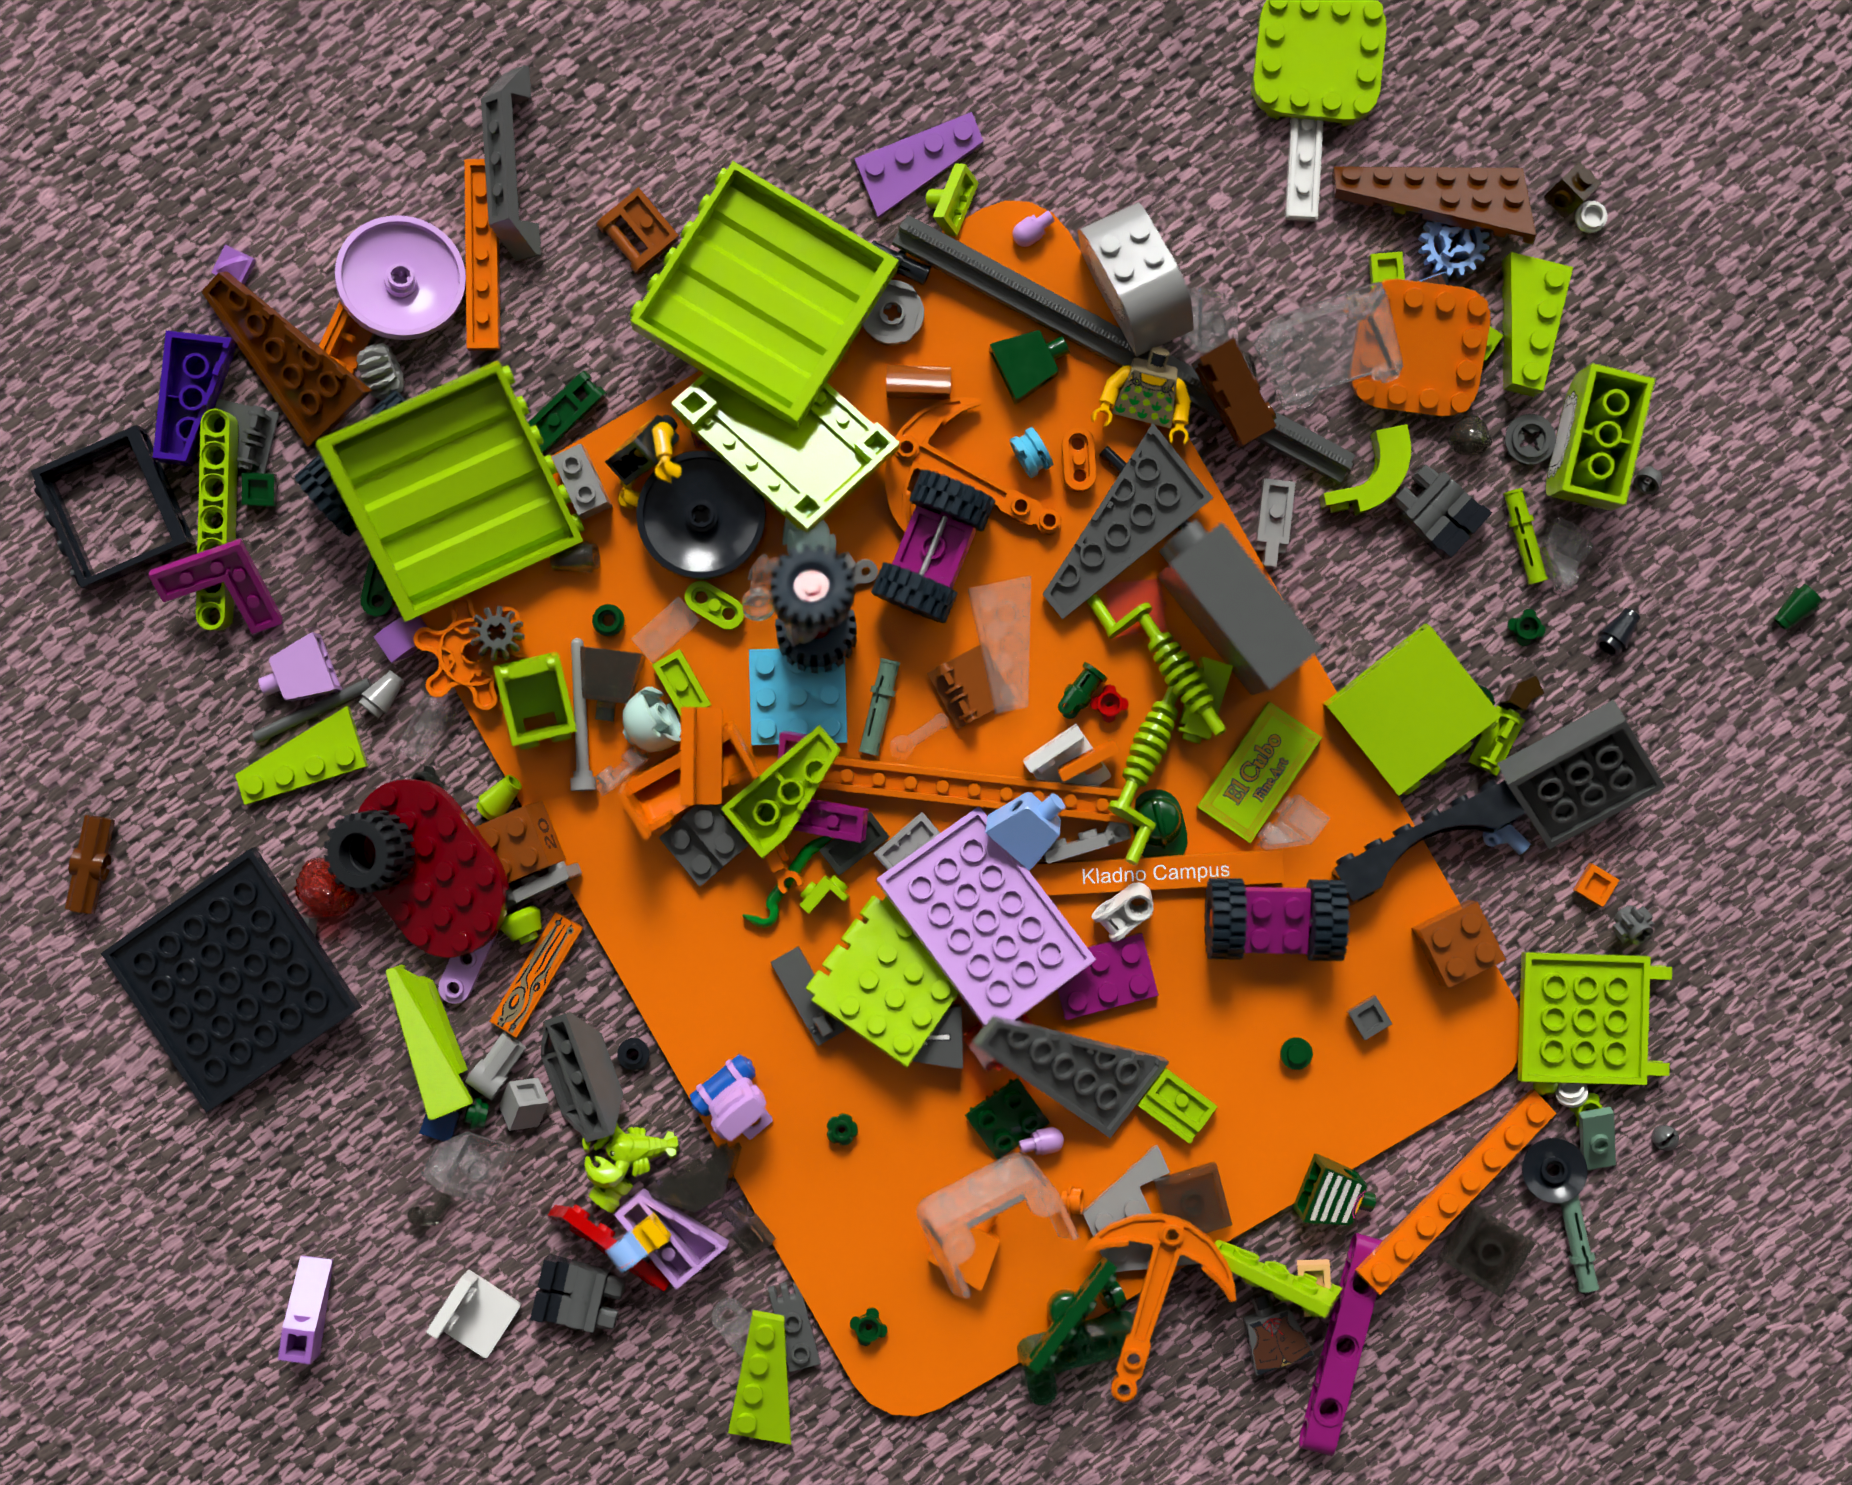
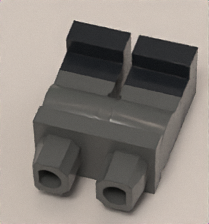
M1425 464L1412 476V479L1423 490L1415 496L1404 486L1391 500L1402 512L1399 517L1443 560H1447L1455 555L1470 538L1469 535L1474 534L1492 512L1469 496L1459 484L1450 479L1451 477L1445 471L1438 474L1434 469Z
M549 1254L543 1261L537 1287L540 1289L535 1295L530 1320L541 1323L548 1321L576 1329H584V1331L592 1333L596 1328L614 1329L619 1310L604 1307L603 1304L605 1296L620 1300L624 1293L626 1281L610 1275V1269Z

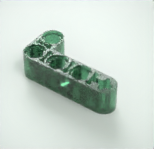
M1119 1311L1084 1321L1067 1344L1062 1342L1055 1351L1057 1357L1053 1364L1047 1370L1042 1368L1038 1374L1029 1368L1024 1360L1045 1332L1023 1338L1017 1346V1355L1022 1379L1031 1401L1036 1405L1042 1406L1051 1403L1056 1398V1373L1120 1356L1125 1337L1131 1331L1135 1315L1129 1311Z

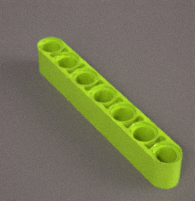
M210 409L201 418L197 553L212 549L216 544L223 545L236 540L239 426L235 416L220 409ZM219 417H223L226 423L225 428L217 433L214 429V423ZM218 449H223L225 454L224 460L219 465H216L213 460L214 453ZM221 480L224 485L223 493L215 497L212 490L213 485ZM217 512H220L223 516V523L219 528L215 529L212 525V517ZM221 582V588L216 593L210 587L196 591V620L198 624L207 630L220 631L228 628L233 621L234 599L225 583ZM216 607L221 617L219 622L214 625L209 619V614Z

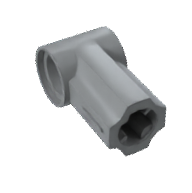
M505 1032L502 1033L485 1059H481L465 1082L492 1101L500 1091V1086H503L507 1081L508 1073L523 1054L526 1047L513 1036Z

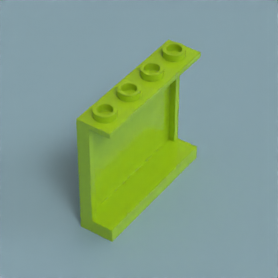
M1423 624L1324 702V705L1336 717L1398 796L1402 793L1408 795L1416 790L1421 784L1420 779L1428 773L1434 775L1447 764L1445 762L1447 758L1454 753L1459 755L1466 751L1472 745L1470 740L1479 733L1485 735L1492 731L1498 725L1496 720L1502 716L1434 629L1428 624Z

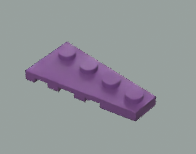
M972 112L855 158L856 166L878 219L887 214L893 207L908 199L911 194L925 184L927 185L946 169L951 168L983 145L984 141Z

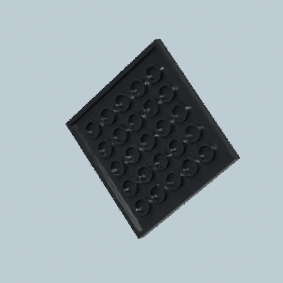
M256 847L250 848L101 953L206 1113L362 1008Z

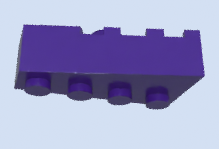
M166 330L153 458L159 463L193 467L200 448L201 418L206 411L215 408L217 398L220 395L237 348V343L232 338Z

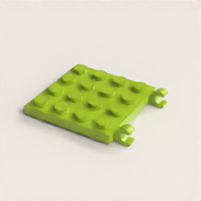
M1521 952L1518 1080L1522 1082L1647 1085V1075L1669 1076L1670 1063L1648 1060L1650 979L1672 980V967L1650 965V956Z

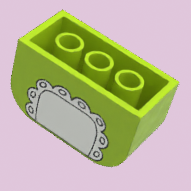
M1593 363L1575 375L1564 401L1556 434V444L1548 468L1546 479L1547 496L1609 511L1626 505L1655 378Z

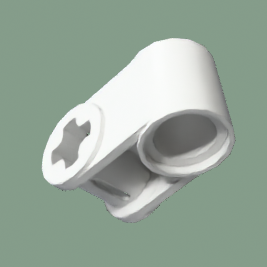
M1140 882L1132 883L1113 898L1103 902L1093 912L1092 919L1103 925L1109 932L1108 937L1112 942L1124 938L1133 928L1152 915L1154 909L1149 887ZM1136 898L1146 900L1142 905L1137 906L1130 903Z

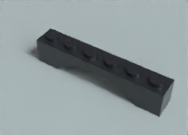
M1492 780L1478 788L1479 794L1468 798L1465 794L1449 803L1451 808L1440 813L1438 809H1435L1421 817L1422 823L1411 827L1410 823L1393 831L1392 833L1395 837L1385 842L1381 838L1376 839L1364 846L1366 851L1355 857L1353 853H1349L1336 860L1335 862L1338 866L1334 867L1332 874L1335 880H1343L1345 882L1349 905L1352 906L1379 892L1393 864L1408 849L1422 840L1440 833L1457 830L1494 833L1520 820L1525 812L1509 788L1506 780L1498 784L1495 780Z

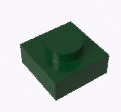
M243 472L242 505L277 506V474Z

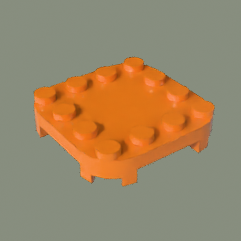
M1396 278L1383 279V281L1373 285L1363 295L1359 305L1361 309L1351 369L1348 370L1349 383L1355 395L1364 403L1383 409L1437 416H1451L1467 411L1475 400L1482 374L1490 329V310L1487 300L1476 291L1458 286Z

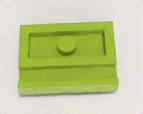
M1166 1067L1146 1091L1144 1097L1138 1102L1140 1108L1189 1144H1191L1195 1135L1200 1132L1218 1107Z

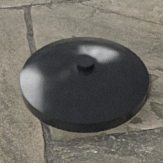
M691 451L672 457L670 462L681 467L680 476L678 478L672 476V483L658 478L654 470L646 480L639 495L636 511L637 526L646 549L662 567L681 577L708 580L732 573L751 558L761 542L766 522L763 496L715 452Z

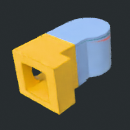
M653 1212L624 1234V1237L613 1244L606 1251V1254L619 1271L623 1273L656 1248L658 1249L669 1241L671 1234L655 1212Z

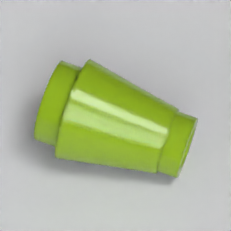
M507 775L482 793L476 804L480 814L488 820H493L506 814L518 791L522 788L521 783L514 776Z

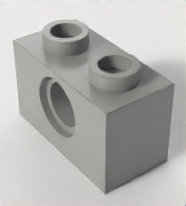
M581 443L552 456L576 512L583 520L613 507L591 458Z

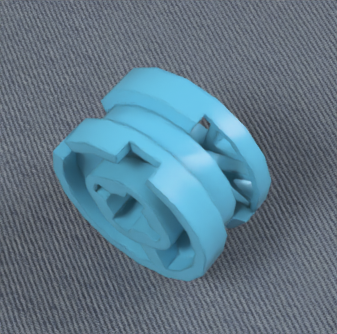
M1033 427L1026 429L1023 436H1014L1009 439L1014 454L1030 478L1037 476L1040 469L1044 468L1047 470L1054 465L1046 446Z

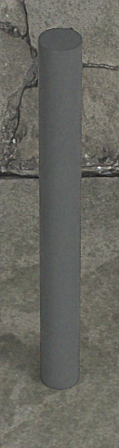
M365 678L252 732L253 738L259 744L361 695L372 684L368 678Z

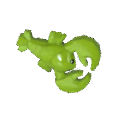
M616 1123L614 1134L597 1139V1142L594 1144L596 1151L605 1146L611 1137L613 1138L607 1144L605 1150L616 1162L615 1166L603 1157L595 1156V1161L600 1164V1167L596 1168L592 1164L590 1157L587 1156L585 1157L584 1164L587 1177L594 1186L605 1189L617 1186L624 1179L629 1167H633L632 1176L647 1173L650 1171V1159L665 1153L670 1159L677 1157L676 1152L680 1150L678 1137L674 1136V1132L670 1131L667 1132L664 1139L645 1136V1128L630 1127L627 1129L628 1133H624L618 1126V1123ZM583 1138L582 1145L584 1151L589 1152L592 1141L586 1142Z

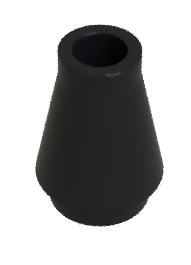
M1624 608L1621 614L1598 633L1599 638L1596 641L1598 647L1612 656H1618L1620 652H1625L1635 627L1641 619L1640 616L1632 609Z

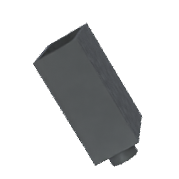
M1195 520L1158 551L1168 565L1157 575V578L1223 661L1233 666L1232 672L1251 695L1272 689L1323 648L1223 522L1207 533L1200 523Z

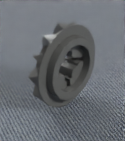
M1524 414L1514 419L1506 428L1504 443L1506 444L1508 455L1516 459L1518 463L1533 465L1544 461L1551 455L1556 444V435L1553 426L1544 417L1537 414ZM1524 432L1528 435L1540 432L1533 441L1535 444L1534 448L1530 444L1520 447V444L1525 439Z

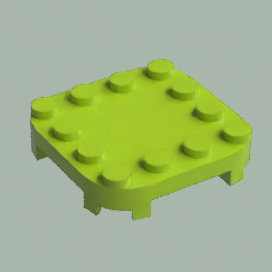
M1267 0L1263 5L1257 22L1258 31L1251 83V95L1254 97L1258 107L1266 112L1268 117L1278 120L1280 117L1336 122L1341 123V126H1350L1366 118L1376 105L1381 89L1387 31L1386 17L1383 13L1382 4L1377 0Z

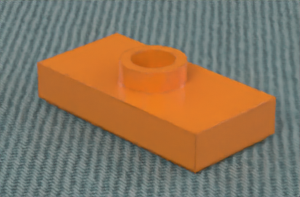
M1110 738L1058 766V773L1063 782L1082 772H1085L1086 775L1092 774L1103 767L1102 761L1121 751L1115 739Z

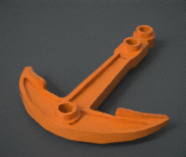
M954 397L941 400L918 411L897 433L895 439L900 442V449L886 461L884 486L888 507L894 520L904 533L911 519L909 501L911 491H907L914 470L934 471L941 475H947L952 479L960 480L964 484L971 485L975 489L981 490L996 500L994 506L998 508L999 512L1026 526L1035 525L1037 530L1045 535L1055 533L1060 528L1062 519L1055 509H1043L1041 502L1014 488L1003 487L929 445L928 441L940 425L944 428L960 414L980 406L981 398ZM905 442L913 446L912 452L908 454L903 453L901 450V445ZM1021 500L1026 503V510L1024 512H1018L1015 509L1017 501ZM1051 515L1055 520L1054 525L1051 527L1046 526L1043 522L1044 516Z
M1163 1213L1134 1214L1112 1222L1101 1229L1082 1249L1085 1255L1105 1248L1129 1246V1241L1151 1244L1153 1246L1131 1331L1125 1337L1116 1366L1118 1375L1111 1382V1393L1120 1402H1129L1137 1394L1136 1381L1142 1377L1151 1348L1150 1338L1178 1258L1181 1255L1201 1263V1269L1218 1283L1229 1301H1236L1234 1280L1226 1258L1208 1235L1190 1222L1176 1216ZM1170 1229H1175L1178 1232V1237L1174 1240L1166 1237V1232ZM1130 1354H1137L1140 1360L1135 1364L1130 1363L1127 1359ZM1120 1385H1127L1130 1388V1392L1123 1395L1119 1393L1118 1387Z

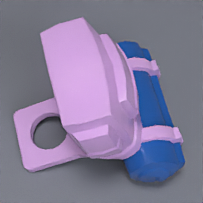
M738 1054L732 1060H727L725 1062L726 1065L705 1083L697 1085L696 1090L689 1095L694 1110L706 1117L711 1114V1125L714 1131L722 1139H728L729 1141H732L741 1133L748 1139H752L773 1121L772 1116L765 1109L766 1100L764 1094L752 1083L753 1078L756 1076V1070L752 1061ZM761 1117L760 1122L757 1125L750 1127V1125H752L758 1118Z

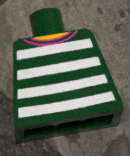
M1314 1153L1293 1208L1305 1223L1349 1226L1354 1222L1358 1210L1373 1211L1376 1205V1195L1367 1192V1184L1358 1172Z

